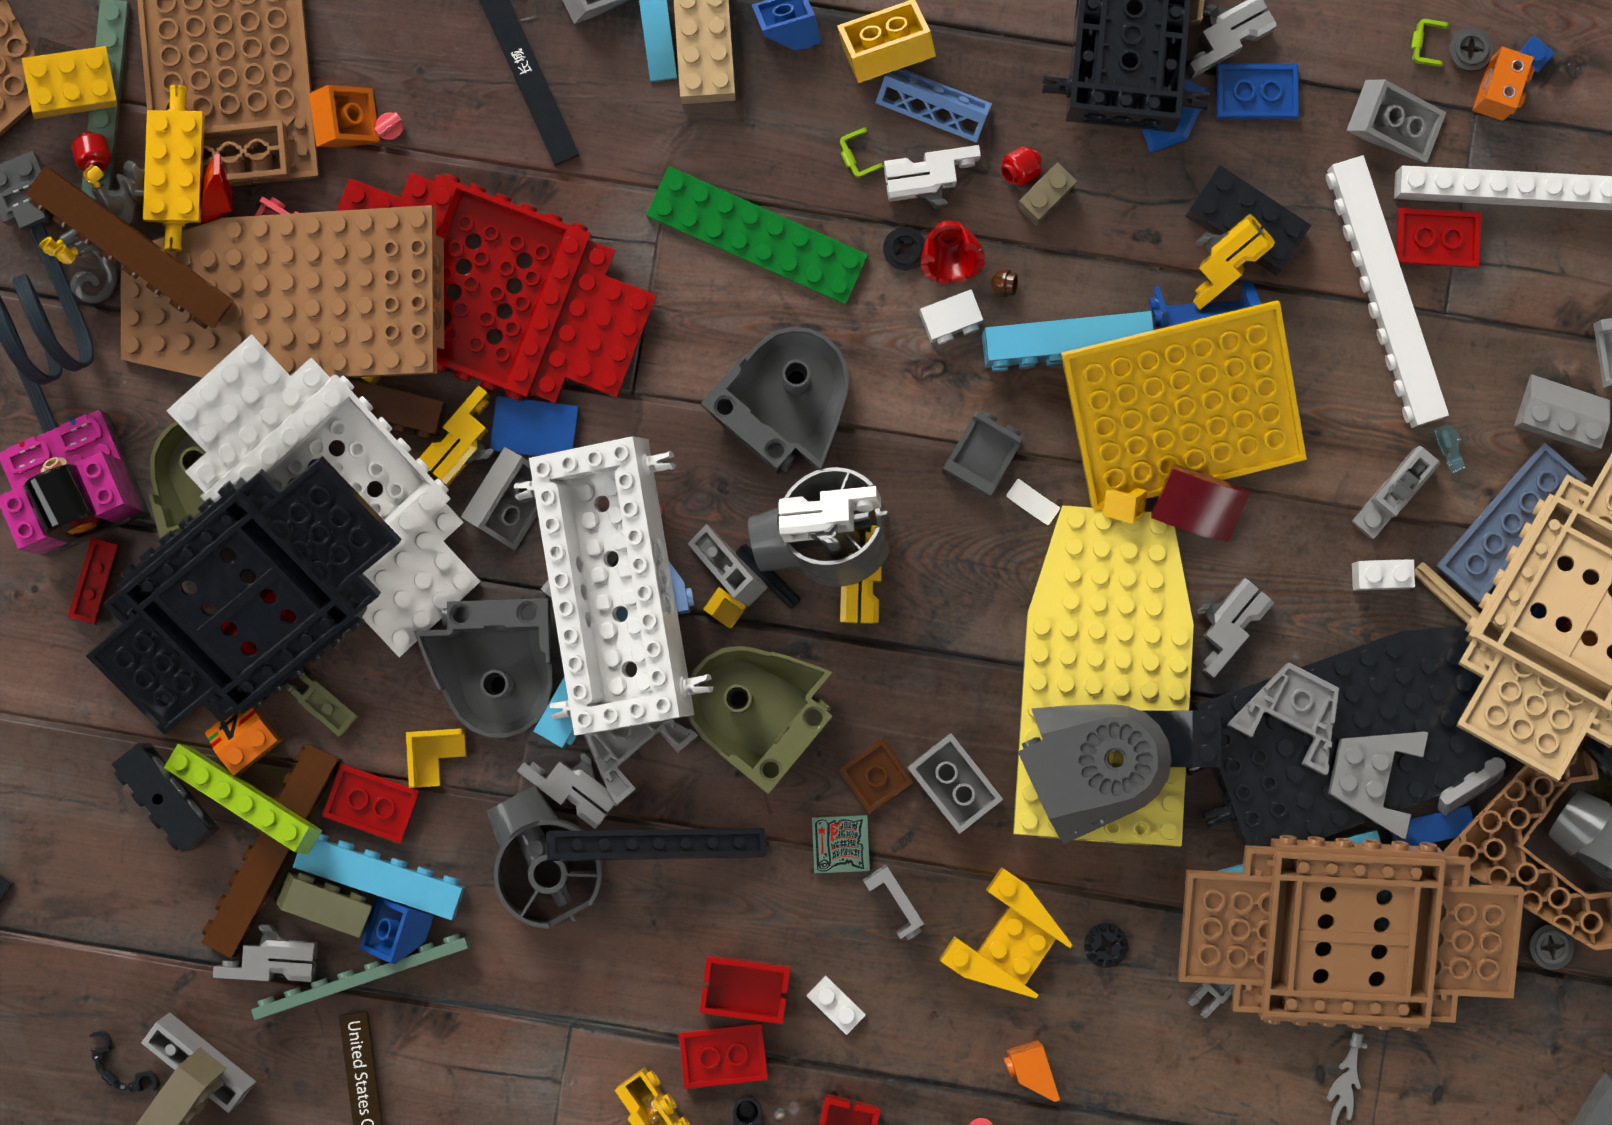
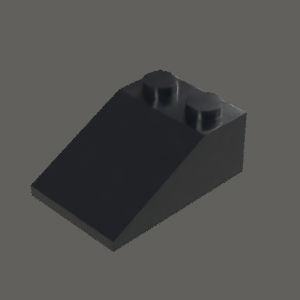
M1140 710L1147 713L1157 722L1167 737L1172 758L1171 767H1221V711Z

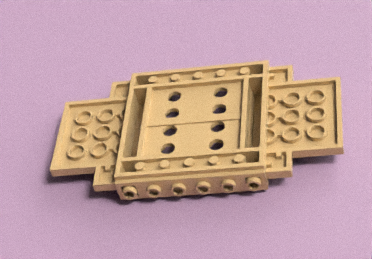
M1612 453L1593 487L1566 475L1555 496L1549 493L1545 501L1539 499L1532 511L1536 518L1532 524L1526 522L1518 536L1523 539L1519 547L1513 545L1505 559L1510 562L1505 571L1499 569L1492 581V584L1496 585L1493 593L1489 594L1486 592L1478 606L1483 609L1478 618L1472 616L1465 628V631L1469 632L1466 641L1470 644L1458 664L1483 679L1456 726L1556 782L1561 779L1585 735L1609 748L1612 747V659L1607 655V648L1612 645V597L1608 593V587L1612 584ZM1566 556L1573 561V568L1570 571L1559 569L1557 560L1560 557ZM1587 570L1595 571L1599 577L1598 583L1595 585L1586 584L1582 577L1583 573ZM1537 603L1542 604L1546 608V616L1541 619L1533 617L1530 612L1531 606ZM1565 617L1571 621L1572 628L1569 632H1560L1556 628V620L1558 618ZM1586 631L1595 633L1597 636L1596 645H1584L1581 641L1582 633Z

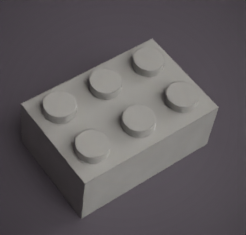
M949 733L906 767L958 834L1003 800L952 733Z

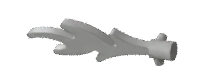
M1353 1031L1349 1054L1339 1065L1341 1070L1348 1067V1071L1337 1078L1327 1096V1099L1332 1101L1336 1095H1339L1332 1111L1330 1125H1336L1338 1115L1343 1106H1346V1118L1348 1120L1352 1118L1354 1096L1351 1085L1354 1084L1357 1089L1361 1088L1357 1074L1358 1048H1367V1044L1362 1043L1364 1034Z

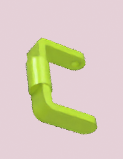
M1422 19L1417 24V29L1413 33L1411 46L1413 49L1412 60L1417 64L1443 67V61L1420 57V50L1423 47L1424 26L1448 29L1449 23Z
M866 127L847 134L840 139L841 156L846 167L851 169L855 178L864 177L884 167L882 163H879L860 172L856 167V160L851 149H848L846 141L867 133Z

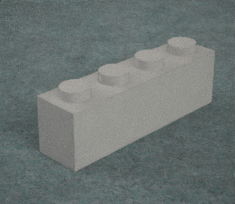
M170 1012L154 1024L141 1042L174 1070L200 1047L224 1065L226 1070L221 1075L224 1081L214 1093L209 1095V1098L228 1113L242 1102L256 1083L253 1078Z

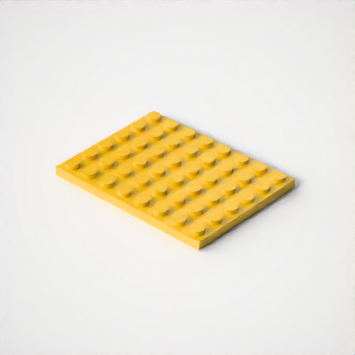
M1277 300L1061 353L1093 511L1104 508L1105 493L1108 489L1130 493L1139 488L1147 490V498L1159 496L1173 463L1197 473L1201 471L1220 480H1225L1307 460L1281 305Z

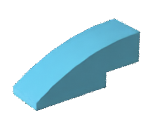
M639 0L650 82L677 79L667 0Z

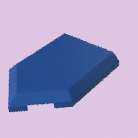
M1184 78L1185 91L1209 92L1206 88ZM1183 107L1181 120L1175 132L1142 129L1149 153L1185 142L1201 109Z

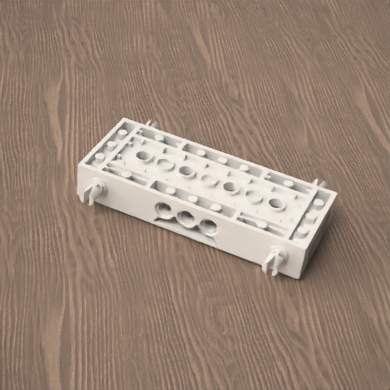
M631 436L529 458L532 481L514 484L516 489H527L515 495L518 501L532 497L536 499L568 700L552 702L550 708H563V711L555 713L551 717L553 720L571 717L574 735L592 734L693 716L694 709L691 695L713 691V686H699L703 682L712 680L709 674L688 678L654 472L675 469L676 464L662 463L673 458L674 454L672 451H668L667 453L651 456L649 440L645 438ZM605 496L608 498L610 506L607 511L602 512L598 507V502L600 498ZM612 551H615L619 557L618 564L614 567H611L607 562V557ZM621 606L625 607L628 611V617L624 622H620L616 616V612ZM630 661L634 662L637 666V673L634 677H629L625 671L626 665Z

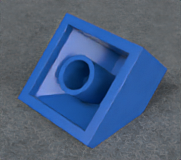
M765 0L752 4L754 14L764 36L795 51L809 49L821 43L815 14L808 0Z
M376 895L359 949L389 963L396 964L426 941L434 915Z

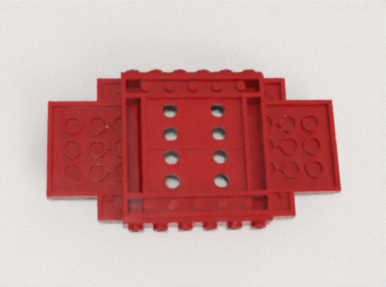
M410 172L401 197L349 178L336 211L427 205L436 207V235L444 239V310L449 311L452 316L450 323L444 325V349H437V371L444 372L445 368L455 372L454 376L467 382H470L471 378L481 382V387L493 392L496 391V388L507 391L505 396L521 402L522 398L529 400L534 395L556 404L566 379L618 398L657 295L606 276L616 251L593 242L592 235L587 232L588 228L575 222H573L572 226L562 222L563 218L552 213H547V216L537 213V208L526 203L518 206L511 203V198L496 193V196L485 193L486 189L479 185L471 183L470 187L460 184L461 180L450 174H445L444 177L436 175L433 181ZM472 234L479 235L482 240L480 247L477 249L468 248L466 246L468 236ZM521 254H529L532 257L533 262L529 268L522 269L517 265V258ZM463 259L470 261L472 265L471 271L465 275L459 274L456 271V264ZM512 279H518L522 282V290L517 294H511L507 290V284ZM451 285H457L462 290L461 296L456 300H450L446 296V290ZM502 304L512 307L513 313L508 319H501L497 316V309ZM494 329L501 331L503 335L502 341L497 345H492L487 341V334Z

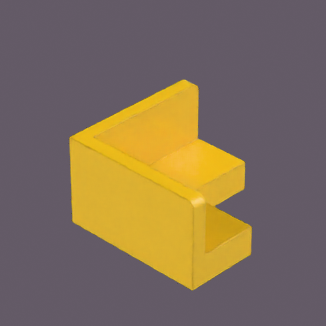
M466 729L406 732L409 788L441 786L440 758L467 756Z

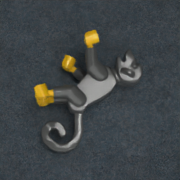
M128 160L124 164L126 177L117 174L120 189L107 191L105 185L98 182L104 176L103 172L97 166L91 164L83 172V177L93 186L91 191L94 196L92 198L130 225L133 221L135 205L144 203L145 170L140 169L135 162ZM75 229L60 235L57 242L52 237L45 238L39 244V247L45 254L55 256L63 264H71L75 260L76 255L82 256L88 252L98 257L105 276L104 284L97 292H85L82 289L85 282L96 287L99 285L100 280L96 275L88 271L76 273L71 279L70 290L77 299L89 304H96L107 300L113 294L117 285V272L113 262L99 253L100 247L93 242L89 246L76 237L78 232Z

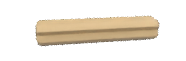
M1420 563L1414 569L1415 577L1466 624L1469 623L1472 616L1479 617L1480 613L1425 563Z

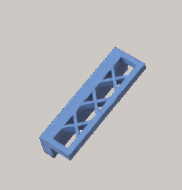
M902 68L885 74L875 102L976 143L992 103ZM887 87L897 90L901 99L893 101L885 98L884 95ZM916 98L924 102L926 109L921 111L913 109L910 101ZM942 108L948 110L952 119L941 120L935 111ZM968 118L978 122L975 133L964 129L960 121Z

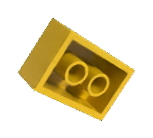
M909 0L837 25L844 53L858 83L936 56L930 29L915 0Z
M106 46L21 58L34 119L117 107Z

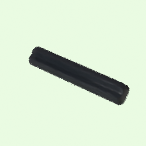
M742 544L736 550V555L790 609H793L801 601V598L774 571H760L758 569L752 549L747 544Z

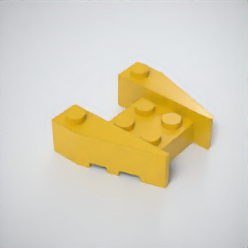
M1001 867L986 891L1007 904V909L978 952L954 936L939 960L964 978L1037 998L1038 994L1026 986V983L1056 939L1071 948L1072 944L1028 885Z

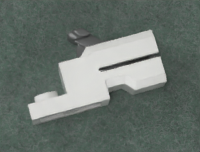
M979 145L927 152L924 154V162L913 163L908 158L884 161L889 202L924 198L935 209L945 208L948 202L941 198L943 188L955 187L957 182L954 165L959 164V168L974 166L975 162H979L981 156Z
M877 487L820 492V501L808 502L803 497L779 499V515L781 516L779 517L780 536L784 543L819 540L830 551L839 550L841 545L836 539L837 533L854 531V511L870 512L873 509L881 508V496Z

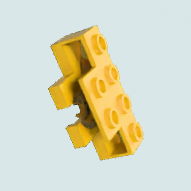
M646 1067L629 1077L615 1089V1092L631 1113L628 1117L631 1125H691L686 1117L683 1116L681 1118L675 1110L677 1107L675 1101L670 1094L664 1095L659 1087L661 1084L659 1078L652 1070L648 1072Z

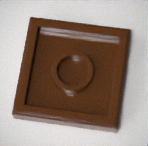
M883 737L838 768V771L869 815L915 783Z

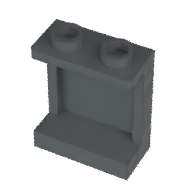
M976 411L942 471L990 498L1024 439L1020 437L1021 432L1010 425L1003 427L996 423L997 418L990 413L983 411L980 414Z

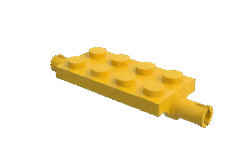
M176 85L170 86V109L167 111L147 110L143 220L145 222L163 223L162 225L165 226L164 250L173 252V249L176 252L182 251V227H185V224L201 223L205 114L203 111L186 110L188 87L184 85H178V88H176Z

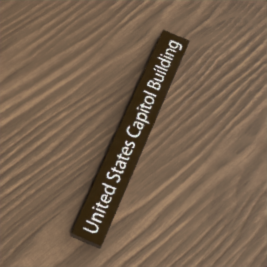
M368 1011L340 1015L339 1023L353 1125H383Z

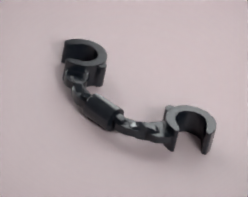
M103 1030L95 1031L89 1035V1037L102 1036L105 1040L103 1048H93L90 1051L92 1052V1059L95 1061L97 1072L102 1075L101 1078L111 1087L114 1085L119 1090L128 1089L130 1092H140L143 1090L141 1080L144 1076H148L153 1082L152 1090L157 1089L159 1078L153 1071L136 1073L135 1081L130 1082L128 1085L118 1082L119 1078L109 1069L105 1071L104 1066L101 1064L103 1053L109 1052L112 1049L111 1036Z

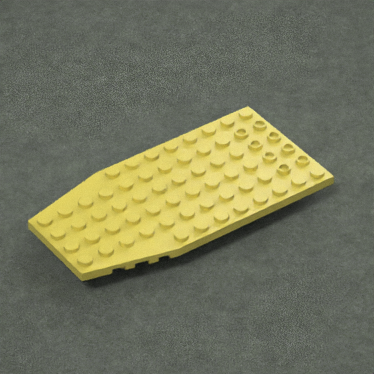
M1061 507L1027 613L1018 751L1024 749L1022 743L1035 737H1040L1043 740L1032 708L1117 704L1129 706L1137 710H1189L1194 624L1174 526L1151 518V512H1145L1144 517L1132 524L1103 516V509L1093 511V508ZM1113 751L1109 755V763L1117 768L1122 766L1124 763L1123 754L1119 751ZM1018 754L1013 834L1060 839L1048 819ZM1171 767L1169 779L1162 791L1145 807L1074 840L1181 847L1186 767Z

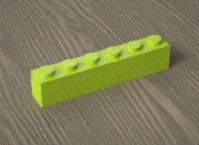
M177 744L164 766L169 772L294 852L308 855L322 832L321 829L243 779L233 776L229 770L193 747Z

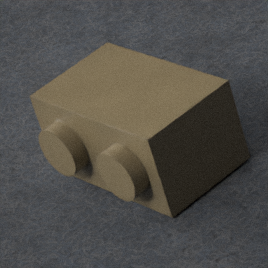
M1057 162L1019 200L1017 208L1036 226L1074 188L1077 180Z

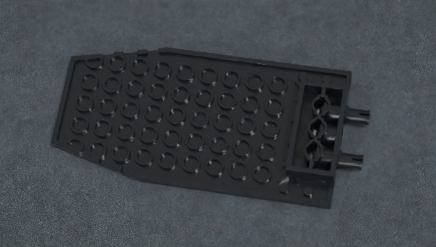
M1467 625L1397 632L1300 667L1339 688L1327 775H1322L1302 764L1313 741V737L1265 712L1252 737H1248L1227 726L1229 721L1272 678L1194 705L1195 710L1221 711V767H1211L1224 805L1202 811L1203 819L1215 816L1204 821L1207 828L1230 820L1236 837H1242L1244 845L1270 847L1271 838L1279 839L1281 835L1295 836L1297 840H1307L1311 836L1325 838L1371 821V819L1328 794L1339 739L1428 732L1423 757H1416L1396 751L1394 753L1383 807L1395 811L1440 796L1446 788L1450 786L1455 788L1463 783L1464 778L1472 772L1477 774L1483 770L1485 762L1488 760H1492L1495 757L1504 758L1508 755L1456 726L1483 679L1458 665L1470 644L1466 641L1469 632L1465 631ZM1210 767L1186 768V772L1191 776Z

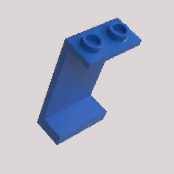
M1241 281V301L1208 303L1202 309H1199L1195 304L1165 305L1160 287H1154V297L1149 298V310L1153 314L1154 327H1159V329L1261 304L1253 281Z

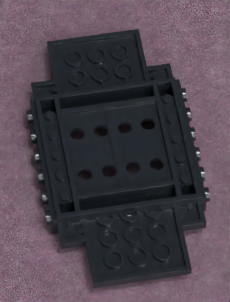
M323 456L317 459L283 489L263 469L259 470L248 481H245L242 477L234 483L229 480L217 491L219 496L216 499L212 500L211 497L206 499L197 508L200 511L194 517L191 514L187 515L178 524L180 529L177 532L173 533L171 530L158 541L161 545L157 549L151 546L139 557L141 562L135 566L131 563L120 573L123 578L116 586L119 590L110 596L103 605L122 624L86 654V657L164 735L201 704L221 723L226 721L235 712L244 714L251 708L257 710L267 700L266 696L270 692L275 695L286 685L285 680L290 676L295 679L305 670L306 667L304 665L309 661L315 663L325 653L324 649L327 646L335 647L345 637L344 633L347 630L355 631L364 622L362 617L367 610V606L379 597L381 592L363 573L397 546L402 539ZM222 549H232L236 553V560L226 561L221 555ZM243 569L253 570L256 574V580L253 582L244 580L241 571ZM184 581H192L197 586V592L195 594L186 593L182 583ZM264 589L272 590L276 594V601H265L261 596V591ZM203 602H213L217 606V613H206L202 608ZM286 609L293 611L296 615V621L291 623L284 621L281 617V611ZM226 621L234 623L237 627V633L227 634L223 630L222 624ZM252 642L255 644L257 652L255 654L245 653L242 649V643Z

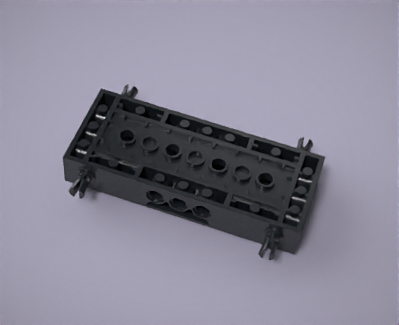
M1076 0L1070 76L1068 78H1059L1044 75L1042 84L1046 85H1043L1042 93L1066 95L1067 109L1065 121L1175 132L1181 120L1183 107L1207 110L1209 104L1207 102L1209 92L1185 91L1184 88L1191 0ZM1136 3L1141 7L1142 12L1138 15H1132L1127 11V5ZM1132 56L1136 59L1137 65L1133 68H1127L1123 65L1122 58Z

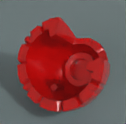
M950 220L938 223L935 229L929 233L921 255L923 274L930 281L934 282L936 280V283L954 284L955 282L967 281L968 278L975 277L985 264L984 250L975 235L960 222Z

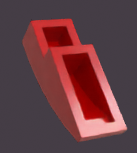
M214 154L204 176L201 207L202 224L227 218V212H232V189L220 154Z

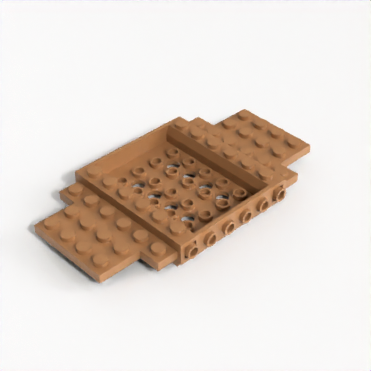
M1281 835L1279 839L1271 838L1270 847L1245 845L1242 873L1186 870L1178 980L1179 982L1233 984L1232 1011L1258 1013L1261 1020L1274 1025L1280 1024L1281 1021H1288L1298 1026H1307L1309 1023H1319L1324 1027L1347 1024L1348 1027L1361 1029L1364 1028V1025L1375 1026V1028L1381 1030L1402 1027L1407 1031H1419V1028L1429 1029L1431 1022L1455 1023L1458 996L1514 999L1524 889L1512 886L1469 884L1471 859L1462 856H1445L1434 843L1421 842L1419 846H1409L1407 842L1392 841L1391 845L1381 844L1380 841L1366 839L1363 843H1353V840L1347 838H1336L1335 842H1331L1315 836L1308 837L1307 840H1297L1295 836ZM1325 887L1335 889L1336 895L1332 901L1325 902L1321 900L1320 893ZM1381 890H1388L1392 894L1390 902L1384 905L1377 903V894ZM1324 914L1333 917V924L1328 929H1322L1318 926V919ZM1380 917H1385L1389 920V927L1383 932H1378L1374 929V922ZM1328 942L1331 945L1329 954L1326 956L1317 955L1315 948L1318 943ZM1376 945H1384L1387 949L1386 955L1381 959H1375L1371 955L1372 948ZM1325 969L1328 971V979L1324 983H1316L1313 980V974L1316 970ZM1373 972L1384 974V981L1381 985L1372 986L1369 983V977Z

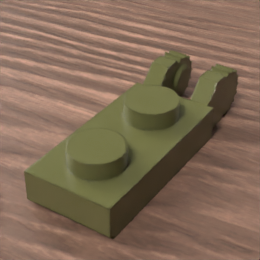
M304 671L297 677L310 686L304 694L293 683L287 681L284 688L298 699L297 702L338 737H342L359 717L318 681H314Z

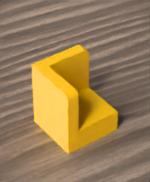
M1137 488L1130 493H1124L1108 489L1105 493L1103 516L1132 524L1144 517L1147 490Z
M718 587L703 610L731 629L747 606Z

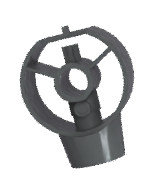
M830 467L816 470L798 480L784 498L803 497L808 502L820 501V492L871 487L874 485L869 479L856 471ZM881 502V508L875 509L878 527H875L873 535L862 548L858 545L860 542L859 530L871 527L869 512L855 514L854 531L837 533L836 539L839 541L841 548L837 551H830L819 540L784 543L779 531V517H781L779 515V507L751 516L748 519L749 537L755 562L760 571L800 569L805 576L822 585L840 587L856 584L874 574L882 566L891 550L887 542L884 526L885 522L890 521L887 511L882 512L884 507ZM824 545L829 553L836 556L847 555L851 552L853 554L839 560L818 561L810 559L796 550Z
M534 785L487 810L486 815L500 850L494 866V883L500 901L507 911L519 921L538 928H550L567 917H570L571 921L575 922L577 919L575 913L593 904L602 886L604 865L603 860H595L597 871L570 870L568 861H553L558 864L562 872L559 883L549 885L540 880L537 873L540 862L547 860L546 835L540 825H557L571 831L585 830L572 822L558 819ZM514 839L518 842L521 848L520 851L529 866V882L536 890L524 910H521L512 901L503 881L504 858ZM570 876L597 877L595 890L589 900L554 919H540L527 914L539 892L551 894L559 908L573 900L565 885Z
M1579 790L1558 816L1548 836L1571 858H1578L1587 868L1612 886V807H1610V803Z

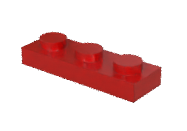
M91 537L67 617L97 625L120 545Z

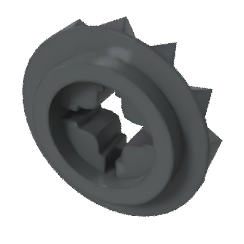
M1470 27L1458 31L1452 37L1448 47L1450 49V59L1456 63L1457 68H1463L1468 72L1483 68L1488 64L1493 54V44L1490 37L1478 28ZM1471 41L1473 49H1477L1479 52H1475L1469 59L1468 52L1462 48H1466Z
M1546 925L1536 929V932L1530 937V947L1528 950L1533 961L1542 968L1559 969L1571 960L1574 953V942L1567 933L1553 925ZM1549 938L1552 943L1562 945L1553 949L1552 955H1550L1549 951L1541 949V947L1548 944Z

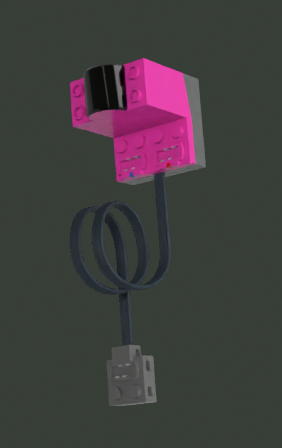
M31 151L0 164V216L3 223L8 226L17 223L24 232L31 231L75 335L79 350V361L70 356L57 341L28 275L24 273L13 278L15 290L29 324L45 350L49 373L47 375L42 372L28 358L11 316L0 296V343L17 368L44 434L29 438L0 452V462L12 488L11 491L0 495V508L19 550L51 557L88 541L91 537L95 538L148 515L150 512L108 413L99 409L57 427L40 386L59 379L63 368L75 372L91 365L94 358V349L88 327L75 296L70 290V284L60 261L55 256L45 254L39 247V244L49 237L44 224L51 221L47 214V209L42 212L29 203L31 198L25 194L43 169L39 155ZM50 458H64L68 462L66 465H61L41 473L43 464Z

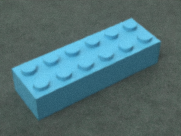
M1147 311L985 327L982 334L985 368H992V372L1008 370V367L1012 365H1019V369L1036 367L1035 364L1046 362L1047 366L1062 365V352L1152 331V313Z

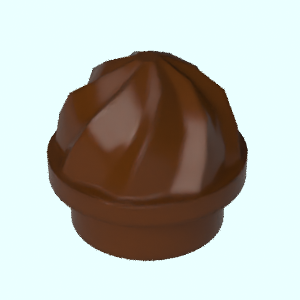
M1007 269L998 271L991 279L993 290L1001 294L1002 297L1015 295L1018 286V274L1011 273V270Z

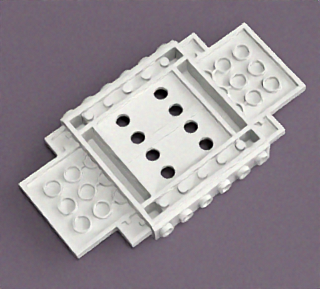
M251 334L166 410L205 451V454L190 466L185 473L204 492L200 495L204 501L209 497L214 500L219 496L217 491L229 480L234 483L242 477L245 481H248L261 469L283 489L287 486L290 479L296 478L308 468L311 460L319 459L323 456L402 539L397 546L363 573L381 593L378 598L367 606V610L362 617L390 649L400 657L417 642L414 631L429 630L442 618V609L447 608V602L460 601L481 582L444 542L463 523L446 504L451 499L446 494L449 489L441 480L437 478L434 481L427 474L430 471L429 467L420 458L415 460L408 453L411 448L402 438L396 440L390 433L392 427L382 417L377 419L370 412L373 409L372 405L363 396L358 399L351 391L354 386L344 375L340 378L337 375L329 377L314 359L310 358L290 376ZM334 440H340L345 446L344 453L340 456H333L329 452V444ZM372 481H378L383 487V491L378 497H371L367 493V486Z

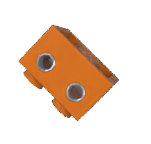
M1502 46L1487 64L1472 111L1504 121L1510 114L1513 115L1516 109L1521 108L1524 103L1526 93L1523 92L1525 82L1529 83L1533 76L1535 67L1531 66L1534 57Z

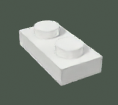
M826 975L806 995L846 1035L866 1015Z

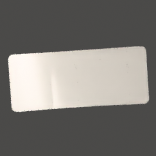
M1020 479L1016 480L1006 495L1010 500L1046 525L1051 523L1060 510L1059 506L1039 494Z

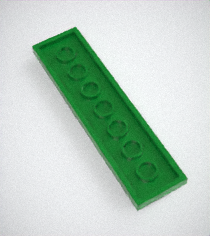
M668 166L646 214L647 218L843 305H846L868 257L866 253Z

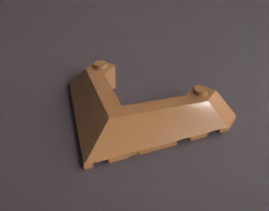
M1585 735L1558 782L1525 765L1449 844L1443 853L1445 856L1469 857L1471 859L1470 876L1485 885L1522 887L1524 889L1523 908L1590 948L1604 950L1612 949V890L1583 892L1523 846L1529 839L1530 834L1542 822L1554 806L1553 804L1570 783L1599 780L1596 762L1582 748L1586 742L1592 739Z

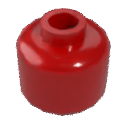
M91 131L83 132L71 145L76 165L82 171H85L93 164L103 172L111 162L112 157L106 138L101 134Z
M1021 146L1004 156L1001 166L1002 176L1011 185L1024 186L1040 176L1042 158L1036 150Z

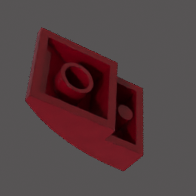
M1173 463L1153 507L1151 518L1191 533L1228 542L1250 495V491L1201 471L1197 473Z

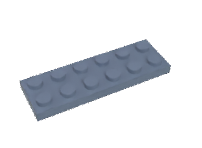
M1542 443L1435 567L1476 603H1479L1485 593H1488L1494 586L1492 581L1499 569L1505 571L1510 562L1505 559L1513 545L1519 547L1523 539L1518 536L1526 522L1532 524L1536 518L1532 511L1539 499L1545 501L1549 493L1555 496L1566 475L1581 482H1584L1587 478L1550 446Z

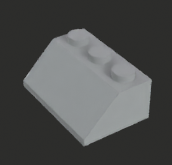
M1531 374L1514 427L1594 452L1602 449L1610 424V400Z
M504 447L461 516L464 520L513 550L517 549L538 515L535 497L518 501L515 497L516 494L527 490L514 488L515 483L532 481L529 461Z

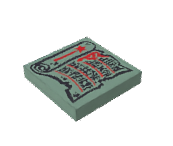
M867 815L812 817L814 873L870 871Z

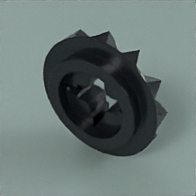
M910 227L894 229L887 235L883 244L886 262L895 269L904 271L917 268L921 264V255L925 244L924 237L920 232ZM898 240L901 243L903 242L904 245L915 243L909 250L911 259L904 253L896 256L900 250Z
M1110 923L1094 926L1089 930L1084 940V951L1087 958L1093 964L1102 968L1117 966L1125 959L1129 949L1125 933L1118 926ZM1101 935H1103V937L1106 938L1107 941L1117 940V942L1111 946V957L1105 950L1095 951L1099 948V946L1102 945Z

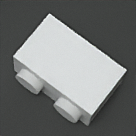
M972 289L921 308L919 311L930 342L937 341L939 345L953 340L954 334L963 331L964 335L979 330L978 325L983 322V317Z
M1370 560L1352 563L1353 591L1414 588V560Z

